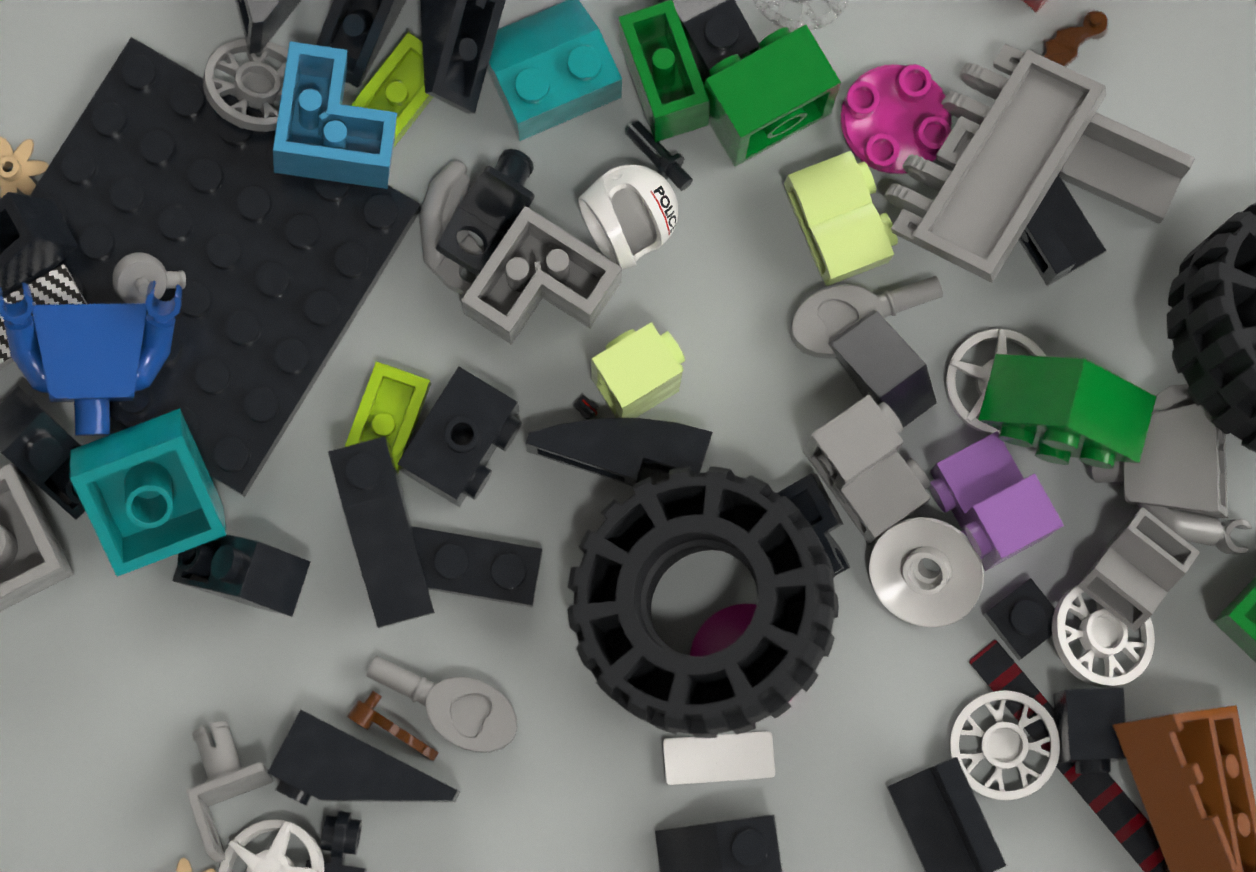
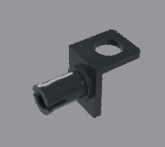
M507 149L500 155L495 168L491 166L484 168L457 206L436 244V250L476 276L479 275L524 206L529 207L535 197L533 192L523 187L534 169L530 157L519 150ZM467 230L477 234L484 243V253L471 255L461 249L456 239L457 232Z

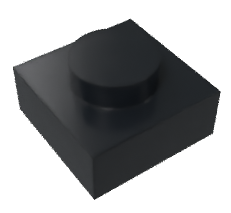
M1030 578L983 614V616L1019 661L1052 636V620L1055 608Z

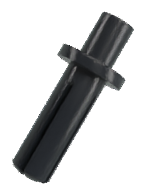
M640 121L631 124L660 154L661 157L659 158L629 126L626 135L658 168L657 172L665 179L669 178L680 191L689 187L693 179L681 167L685 160L680 153L672 155L660 142H655L653 135Z

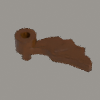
M1091 11L1085 16L1083 27H1069L1057 31L1055 39L1046 41L1047 52L1043 57L1067 67L1078 57L1079 46L1089 39H1100L1107 33L1108 19L1106 15L1101 11Z
M373 690L364 703L357 700L347 715L349 719L366 730H369L374 722L432 761L439 754L376 712L374 708L382 696Z

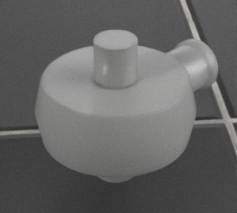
M143 252L131 253L123 257L113 271L114 291L127 304L145 303L147 287L152 281H156L154 296L158 300L163 296L166 289H176L178 284L183 290L186 286V275L183 270L166 271L163 264L157 258Z

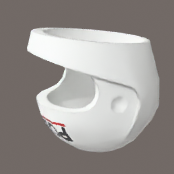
M623 165L609 170L600 176L578 198V205L583 220L604 257L622 267V270L637 266L636 261L641 256L665 244L672 235L678 221V202L672 187L658 172L641 165Z

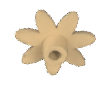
M0 136L1 198L7 192L17 193V189L30 196L36 187V184L30 177L41 175L47 170L49 165L46 162L38 160L28 161L34 149L33 140H25L13 152L8 141ZM13 167L10 172H7L8 168Z

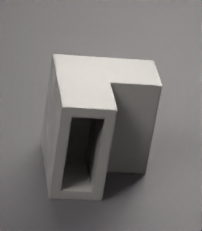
M1141 507L1109 541L1077 587L1136 632L1153 615L1167 592L1187 573L1200 551L1144 507Z

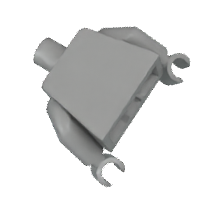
M1188 384L1171 385L1156 395L1140 463L1115 461L1113 469L1092 466L1094 482H1124L1126 502L1134 507H1138V511L1141 507H1144L1188 542L1208 546L1216 545L1221 552L1226 554L1246 553L1249 548L1235 546L1231 541L1230 534L1234 527L1244 530L1252 529L1250 522L1244 519L1220 522L1218 519L1228 518L1226 434L1211 422L1213 417L1202 405L1197 406L1187 392Z

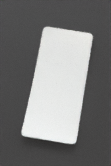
M770 731L741 733L738 735L724 734L717 735V738L680 737L663 740L665 777L668 785L761 779L775 776L773 736Z

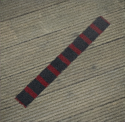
M997 640L991 642L969 661L993 692L1014 691L1027 695L1039 702L1055 722L1054 708ZM1006 700L1005 706L1019 722L1024 704ZM1028 709V719L1038 715L1032 709ZM1042 719L1024 727L1035 742L1049 736ZM1050 741L1042 744L1041 748L1050 752ZM1057 763L1056 767L1144 872H1170L1151 823L1108 772L1076 774L1075 763Z

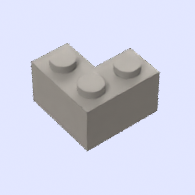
M524 206L462 298L461 303L464 315L511 345L542 299H545L580 323L591 328L620 285L622 267Z
M870 394L812 433L803 450L805 456L868 544L879 538L894 524L905 520L925 506L931 499L925 490L931 484L922 468L912 458L904 461L898 452V449L903 444V440L898 435L903 431L900 420L888 404L882 402L877 405Z

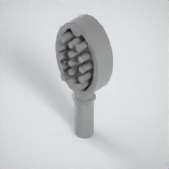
M933 276L892 291L885 290L884 294L875 295L864 287L855 285H839L826 288L809 297L797 310L791 324L790 333L792 341L803 353L813 357L836 358L837 356L828 343L871 311H878L883 318L890 315L896 316L898 312L943 297L941 284L937 276Z
M379 656L374 658L369 667L366 677L411 698L412 702L417 701L426 706L428 719L434 729L457 747L472 752L490 753L503 749L516 736L517 718L511 704L503 694L484 682L467 677H450L436 684L428 681L426 677L422 678Z

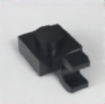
M811 473L777 492L782 497L786 496L811 525L830 559L835 576L851 568L843 551L829 533L843 525V522L818 475Z

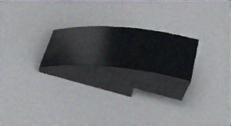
M597 418L562 423L531 431L526 440L527 452L633 486L637 483L642 466L668 475L669 470L690 467L694 473H700L713 432L675 422L643 418Z

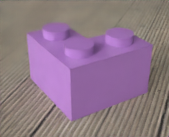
M998 431L936 463L930 470L934 478L930 482L931 486L929 487L933 498L944 513L952 511L962 529L961 532L967 536L973 549L980 556L985 571L1043 541L1064 526L1036 474L1034 473L1025 479L1023 478L1004 442L998 438Z

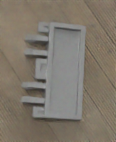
M1007 44L1003 46L993 65L995 69L1010 75L1009 79L970 62L965 64L959 75L961 80L969 87L995 100L991 108L956 91L948 92L942 101L943 108L955 116L958 121L937 153V160L954 169L950 171L913 154L909 155L903 164L904 171L913 179L939 191L935 200L933 201L905 186L895 183L891 184L885 193L886 200L893 204L894 207L902 210L891 228L893 234L991 283L999 273L1106 96L1105 85L1027 49L1024 53Z

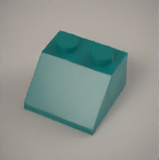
M566 0L497 30L487 71L519 142L622 98V77L600 29L579 0Z

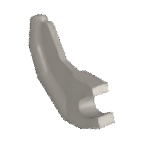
M453 160L431 181L419 218L425 264L448 289L465 295L472 283L466 282L460 277L463 267L436 250V244L470 187V177L466 174L467 167L462 162ZM467 230L457 232L456 239L461 249L471 255L484 253Z

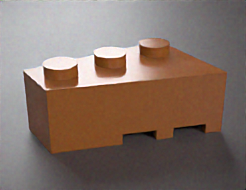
M1237 705L1174 713L1114 724L1115 732L1169 871L1256 872V802Z

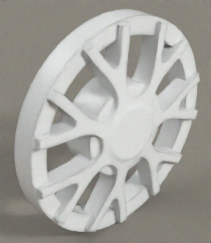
M1077 586L1070 589L1058 602L1052 620L1054 646L1066 668L1081 681L1100 688L1118 687L1140 676L1147 668L1154 651L1155 636L1151 618L1140 627L1141 642H1128L1127 625L1098 602H1096L1097 611L1090 614L1081 595L1084 591ZM1068 611L1082 621L1079 630L1065 625ZM1076 639L1080 640L1083 648L1086 650L1078 659L1073 655L1068 645L1069 642ZM1134 649H1141L1140 654L1138 655ZM1120 651L1134 663V666L1127 673L1114 657V654ZM1094 657L1103 658L1105 676L1092 672ZM1113 671L1117 674L1118 677H1113Z
M995 691L976 698L959 714L951 732L950 753L951 758H958L971 789L995 800H1015L1036 792L1052 776L1060 755V739L1053 718L1039 702L1022 693ZM1000 700L999 709L995 710L990 702ZM1006 700L1024 704L1018 725L1011 722H1003ZM982 705L987 707L996 722L986 732L970 716L972 712ZM1028 709H1032L1038 715L1028 719ZM1042 719L1049 736L1029 743L1022 729ZM966 720L972 726L970 731L962 730ZM960 735L981 737L982 752L977 754H960ZM1050 741V752L1043 750L1041 745ZM1028 750L1035 751L1049 758L1041 775L1022 763L1027 756ZM985 758L989 764L996 768L983 786L969 773ZM962 759L972 760V763L967 769L965 768ZM1016 766L1023 788L1015 791H1005L1002 769H1010ZM1027 774L1037 778L1030 785L1027 783ZM995 780L998 782L999 791L989 788Z

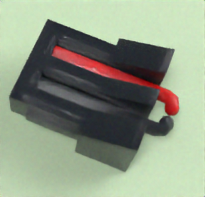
M584 395L573 405L586 420H589L590 417L594 418L598 414L599 406L593 401L591 402Z

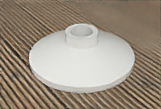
M916 517L894 524L881 535L870 556V579L877 597L891 613L913 625L941 627L957 622L972 610L983 589L984 570L980 556L975 552L965 534L956 527L938 519ZM922 559H932L940 566V571L928 570L924 566Z

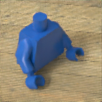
M152 281L147 287L145 303L33 305L31 289L24 282H22L24 298L18 303L10 304L3 300L0 286V316L4 319L11 358L32 389L41 393H49L50 402H74L76 436L110 435V401H133L134 392L142 391L151 386L170 355L175 316L179 313L182 302V288L180 285H176L175 297L166 302L160 301L154 296L156 281Z

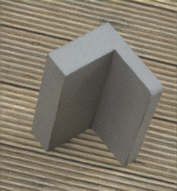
M1096 112L1060 170L1059 176L1068 183L1160 224L1168 211L1182 178L1190 170L1195 158Z

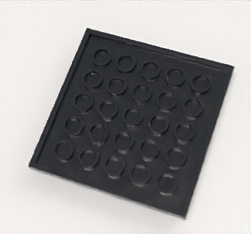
M131 37L30 196L53 200L75 239L78 247L54 269L63 264L67 267L87 304H127L114 291L113 271L117 263L131 253L143 252L150 254L163 264L166 271L183 270L185 272L186 286L182 290L180 311L175 316L169 357L151 386L142 391L134 392L133 401H110V418L129 428L180 408L210 477L245 497L421 211V205L389 185L388 189L274 173L273 146L276 130L268 132L239 128V126L223 119L208 102L204 93L202 77ZM231 94L221 97L229 106L239 102ZM249 106L246 108V115L263 118L262 112ZM166 289L159 300L163 302L172 300L175 297L176 289Z

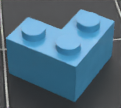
M289 42L273 146L274 173L388 189L397 113L342 105L347 75V50Z

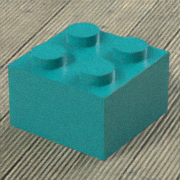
M180 408L70 450V479L116 577L227 535L224 506Z

